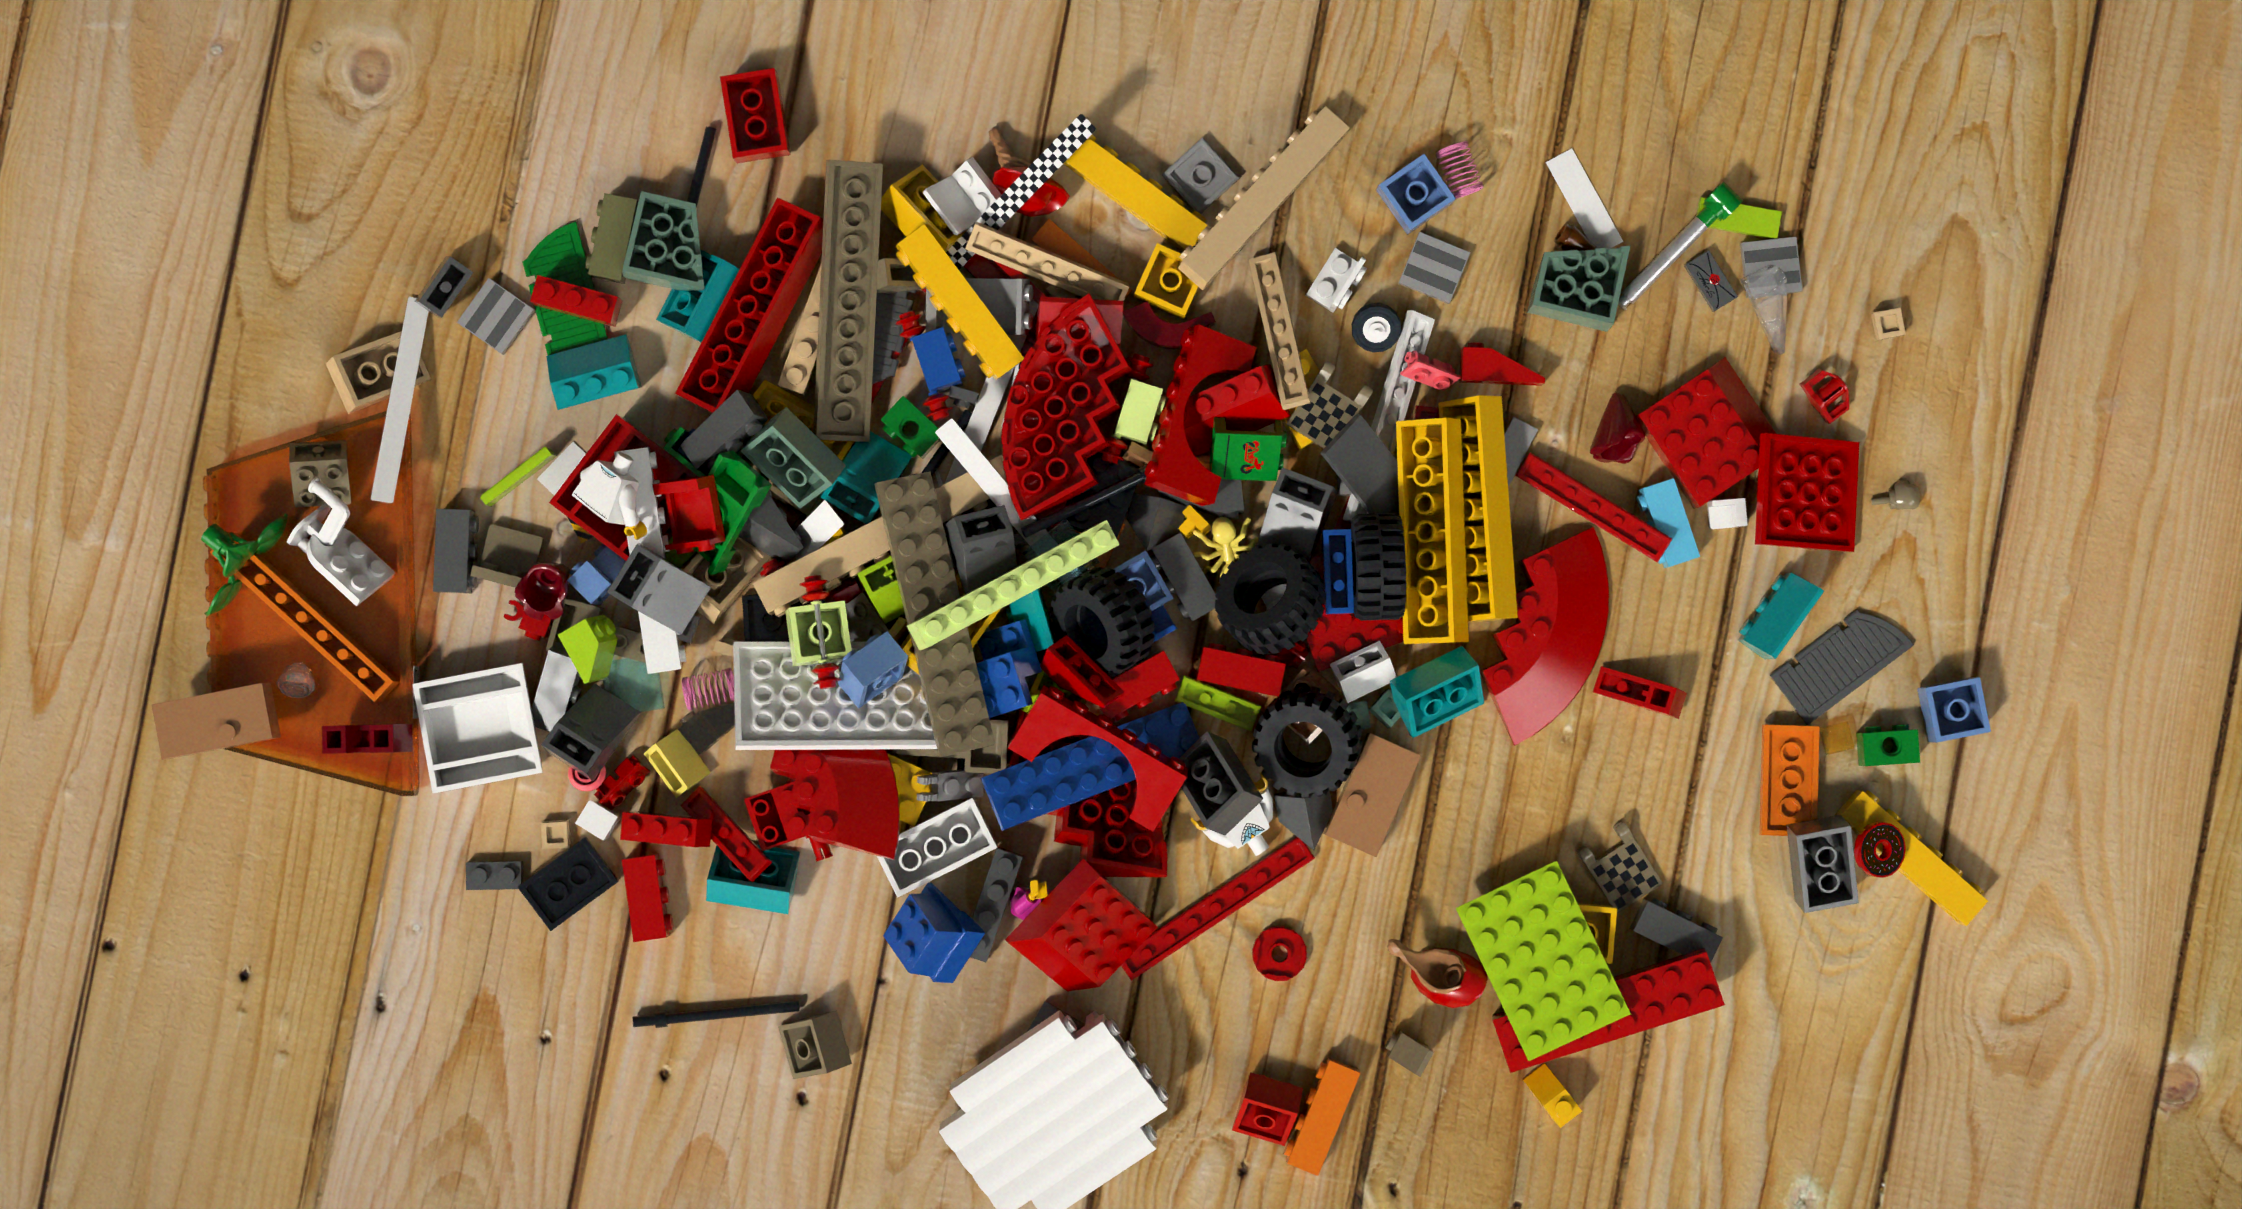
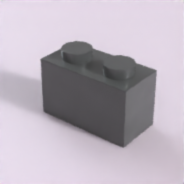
M446 256L415 302L435 316L442 318L473 272L451 256Z

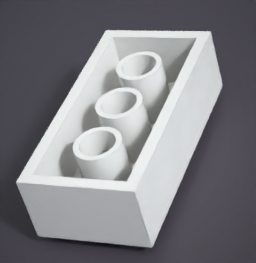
M973 797L900 833L895 860L877 856L898 898L996 849L998 844Z

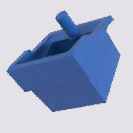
M928 882L921 894H909L883 937L908 973L929 976L933 982L953 983L985 935V932L964 911H960L935 885Z

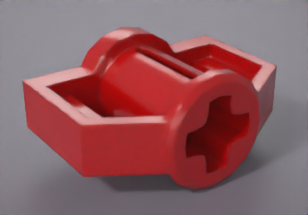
M1818 369L1800 383L1809 402L1820 413L1826 423L1831 424L1849 410V389L1838 375ZM1828 375L1832 378L1818 390L1813 391L1812 387ZM1842 395V402L1828 412L1826 407Z

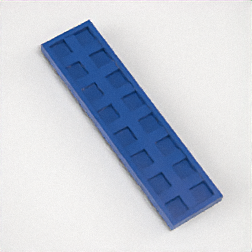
M1184 702L1117 726L1121 730L1128 729L1136 734L1137 739L1145 744L1152 743L1161 749V753L1169 758L1173 756L1179 759L1199 739L1197 730ZM1091 736L1035 757L1032 762L1027 760L981 778L1001 831L1134 781L1136 777L1130 762L1117 747L1101 738Z

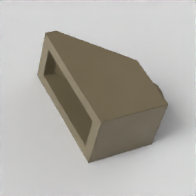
M892 258L878 260L877 293H896L920 290L921 288L912 277L915 272L909 264L905 267L899 259Z
M1401 1030L1398 1031L1397 1035L1392 1034L1385 1046L1388 1049L1386 1055L1390 1059L1421 1077L1434 1053L1429 1046Z

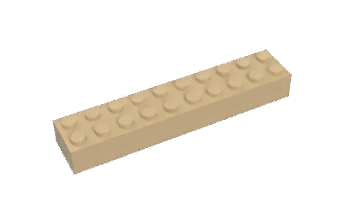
M1000 455L988 461L1007 483L1003 467V456ZM968 472L935 489L943 526L956 516L989 509V503L992 502ZM880 517L752 583L767 613L771 616L775 614L781 617L786 614L785 611L791 605L799 601L803 605L808 603V601L801 598V596L806 594V588L799 585L805 582L804 577L821 575L822 580L828 581L822 585L823 589L825 588L829 592L841 586L840 580L850 575L854 579L858 577L857 573L865 570V567L888 558L891 552L883 518Z

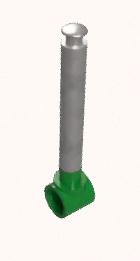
M1724 181L1721 182L1705 198L1703 203L1705 208L1621 292L1623 295L1619 298L1618 305L1622 309L1627 310L1626 307L1630 303L1634 304L1716 219L1719 221L1725 220L1743 202V199Z

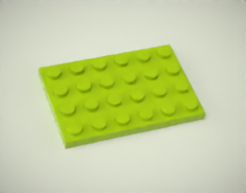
M1557 861L1456 908L1528 1061L1631 1014Z

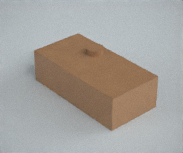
M258 683L152 704L162 760L281 738L271 683Z
M1367 733L1362 744L1359 759L1343 787L1323 834L1377 857L1421 755L1376 735Z

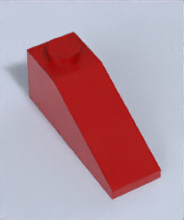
M1468 343L1467 347H1463L1460 350L1459 375L1461 379H1459V383L1542 386L1545 384V377L1492 348H1484V343Z
M1067 635L1047 648L1041 663V669L1058 686L1102 708H1105L1124 694V691Z
M1603 666L1600 667L1593 693L1676 719L1680 717L1687 695L1686 692L1678 688Z

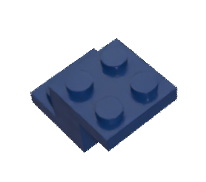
M1026 619L983 633L978 640V645L984 661L976 663L989 718L1032 705V698L1025 678L1041 673L1042 669Z

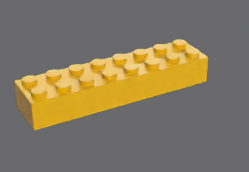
M1478 395L1439 402V418L1461 419L1468 622L1518 618L1502 396Z
M1434 418L1396 421L1399 516L1402 519L1406 555V603L1403 616L1404 644L1469 642L1461 419Z

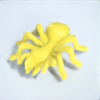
M1226 517L1217 518L1213 522V542L1198 530L1193 531V534L1199 537L1207 546L1217 550L1211 554L1194 552V557L1211 560L1221 555L1213 567L1208 566L1202 570L1204 574L1208 572L1215 573L1224 561L1226 564L1219 575L1221 578L1222 574H1226L1229 570L1227 567L1232 561L1235 563L1234 560L1236 558L1240 559V554L1236 553V551H1250L1254 544L1258 543L1259 538L1256 537L1248 545L1238 546V543L1246 537L1247 527L1251 522V518L1247 517L1238 537H1236V529L1232 521Z

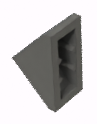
M1134 493L1127 520L1146 551L1180 533L1178 528L1184 519L1182 511L1187 506L1159 497Z
M1330 790L1327 795L1317 797L1316 793H1313L1311 798H1302V793H1296L1294 797L1287 795V792L1274 794L1279 822L1314 850L1333 813Z

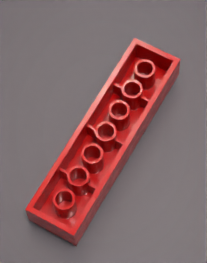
M777 197L675 394L713 413L736 390L749 393L822 253L823 219Z
M1702 948L1614 976V980L1631 1014L1531 1061H1528L1506 1013L1501 1012L1492 1015L1510 1073L1724 1006L1725 1004L1706 949Z

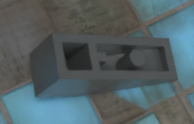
M1221 479L1215 503L1206 506H1200L1158 490V494L1161 497L1186 506L1191 505L1194 509L1216 517L1222 516L1232 520L1239 518V514H1244L1241 480Z

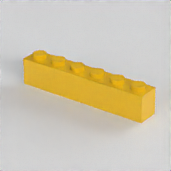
M1091 135L1063 163L1182 252L1189 245L1194 248L1200 241L1197 237L1208 226L1205 223L1207 219L1195 210L1192 213L1183 207L1185 203L1173 194L1170 197L1161 191L1163 187L1154 179L1149 178L1147 181L1139 175L1141 171L1130 162L1124 164L1117 159L1118 153L1107 145L1102 148L1095 143L1096 137L1094 135Z
M925 224L897 244L898 252H896V256L905 267L909 264L915 272L912 275L915 282L921 289L927 288L932 295L929 300L938 311L943 310L948 316L946 323L955 334L959 332L965 339L963 342L965 349L971 356L977 355L982 362L979 366L988 378L993 377L996 381L1023 361L1024 357Z
M1856 790L1835 815H1841L1851 825V830L1857 835L1862 834L1865 830L1863 828L1866 825L1876 821L1890 823L1897 827L1904 837L1906 846L1905 857L1898 871L1957 923L1967 926L1988 902L1982 896L1984 891L1972 881L1968 884L1961 877L1964 873L1952 863L1947 865L1940 859L1943 855L1931 845L1926 847L1919 841L1922 837L1913 828L1908 827L1906 829L1899 823L1901 818L1889 808L1885 811L1878 805L1880 800L1869 790L1866 792ZM1879 843L1876 852L1881 855L1883 846L1882 843Z

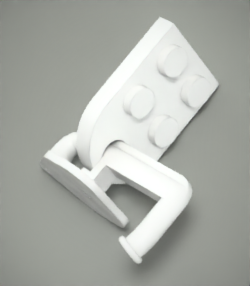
M315 478L309 484L308 491L317 494L326 503L304 518L293 529L287 543L298 546L305 552L313 567L353 604L358 606L390 581L396 572L356 535L343 528L350 516L347 504L324 485L319 478ZM332 508V510H331V512H330L328 518L326 519V521H325V523H324V525H323L321 522L326 518V516L328 515L330 509Z

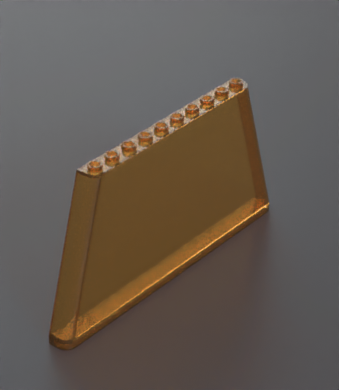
M387 411L208 468L207 476L203 478V488L207 492V503L204 504V517L208 520V528L217 523L227 533H237L247 541L258 540L262 531L270 523L283 517L286 513L288 519L281 538L270 550L261 554V556L400 681L382 702H374L242 582L239 593L230 604L222 610L206 616V627L210 630V641L207 642L206 651L207 656L211 658V669L207 671V681L211 685V693L258 683H271L281 738L225 748V750L400 796H417L420 780L418 718H413L412 685L413 666H417L411 415L409 414L393 503L371 500ZM347 440L351 504H347L350 516L343 528L356 535L396 572L390 581L358 606L353 604L313 567L305 552L298 546L287 543L293 529L304 518L320 507H295L289 464L290 443ZM332 508L330 509V511H329L328 515L326 516V518L321 522L323 525H324L326 519L328 518V516H329V514H330ZM205 544L208 547L205 572L209 575V586H206L205 597L210 607L214 596L223 585L228 583L229 578L223 576V567L210 553L212 549ZM412 724L413 752L322 754V726Z

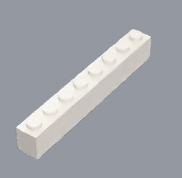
M649 447L614 452L615 458L618 452L633 458L627 473L639 482L636 493V512L639 521L643 522L647 528L646 536L635 540L634 535L627 536L629 554L640 543L666 559L665 552H670V550H665V545L669 544L668 535H662L661 524H666L664 507L658 508L657 497L662 495H654L652 485L660 483V480H654L653 469L658 468L656 453L650 452ZM638 611L647 673L681 669L682 662H686V652L684 645L679 646L678 635L680 634Z

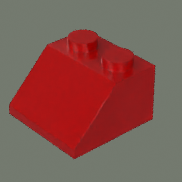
M1250 1072L1243 1089L1232 1131L1285 1146L1299 1112L1303 1088Z

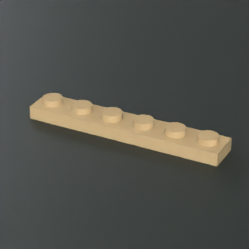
M975 222L965 247L968 251L1082 297L1089 293L1092 299L1124 301L1130 287L1129 283L979 222Z
M1273 252L1249 259L1281 406L1283 410L1309 404L1310 398L1276 253Z

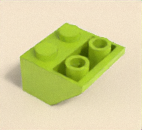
M892 556L857 573L870 600L885 624L905 614Z

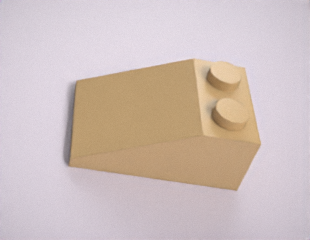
M402 331L334 355L326 363L348 414L390 398ZM421 355L415 386L431 379Z
M737 537L733 545L736 551L725 571L713 575L707 572L709 562L700 554L683 569L711 587L697 611L713 624L728 610L763 568L762 565L771 558V556L740 537Z

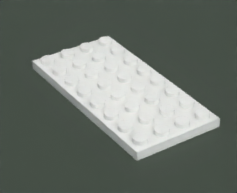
M790 642L733 643L735 750L937 749L920 675L907 665L901 680L858 709L839 686L838 682H836L837 687L820 689L819 684H813L818 680V674L811 670L816 665H819V663L793 667ZM851 642V649L859 651L865 647L866 642ZM842 660L830 662L840 666L839 669L834 671L837 678L840 676Z

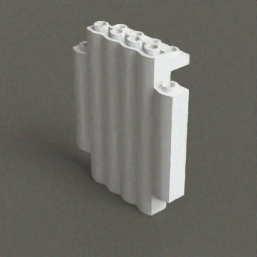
M1059 1010L951 1083L950 1093L961 1109L940 1123L939 1133L946 1144L955 1152L962 1165L973 1176L978 1186L989 1197L996 1209H1018L1030 1200H1032L1037 1209H1067L1156 1150V1139H1158V1136L1151 1125L1148 1124L1146 1126L1145 1124L1168 1109L1169 1096L1162 1085L1157 1086L1152 1080L1153 1074L1145 1063L1140 1064L1135 1057L1137 1053L1129 1041L1124 1042L1120 1037V1029L1113 1019L1108 1020L1104 1014L1099 1016L1094 1011L1086 1016L1085 1026L1076 1032L1077 1027L1074 1021L1068 1015L1065 1017Z

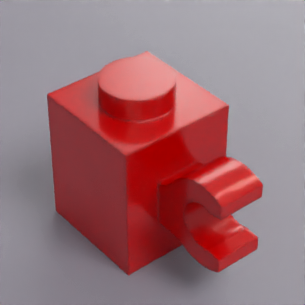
M509 600V604L516 606L517 613L514 616L504 614L503 617L509 621L521 619L518 628L525 630L524 636L538 641H540L541 637L549 638L554 620H551L546 614H544L542 620L533 619L524 612V605L521 602Z

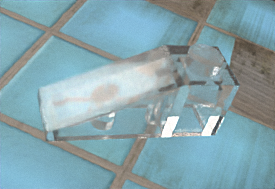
M1769 264L1740 280L1773 352L1781 355L1785 353L1787 289L1784 284L1787 283V278L1781 268L1777 269L1775 265Z

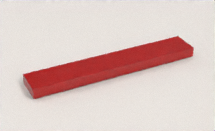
M1531 452L1515 475L1657 563L1672 541V538Z

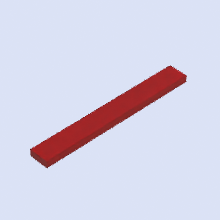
M1295 837L1154 931L1121 965L1132 981L1315 859L1307 845L1301 839Z

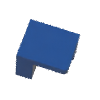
M1163 605L1152 611L1151 620L1154 621L1155 625L1152 633L1155 634V642L1176 630L1177 627L1172 622Z

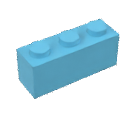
M1669 479L1638 490L1639 496L1636 499L1641 512L1645 511L1648 519L1646 523L1672 538L1658 563L1663 564L1664 568H1668L1700 557L1675 479Z

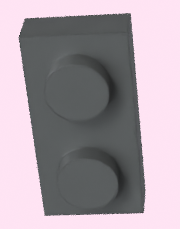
M523 861L466 862V890L518 889L517 887L523 883Z

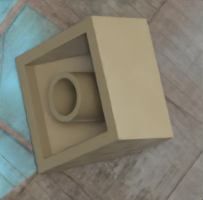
M837 1010L778 1026L793 1079L826 1074L852 1064Z

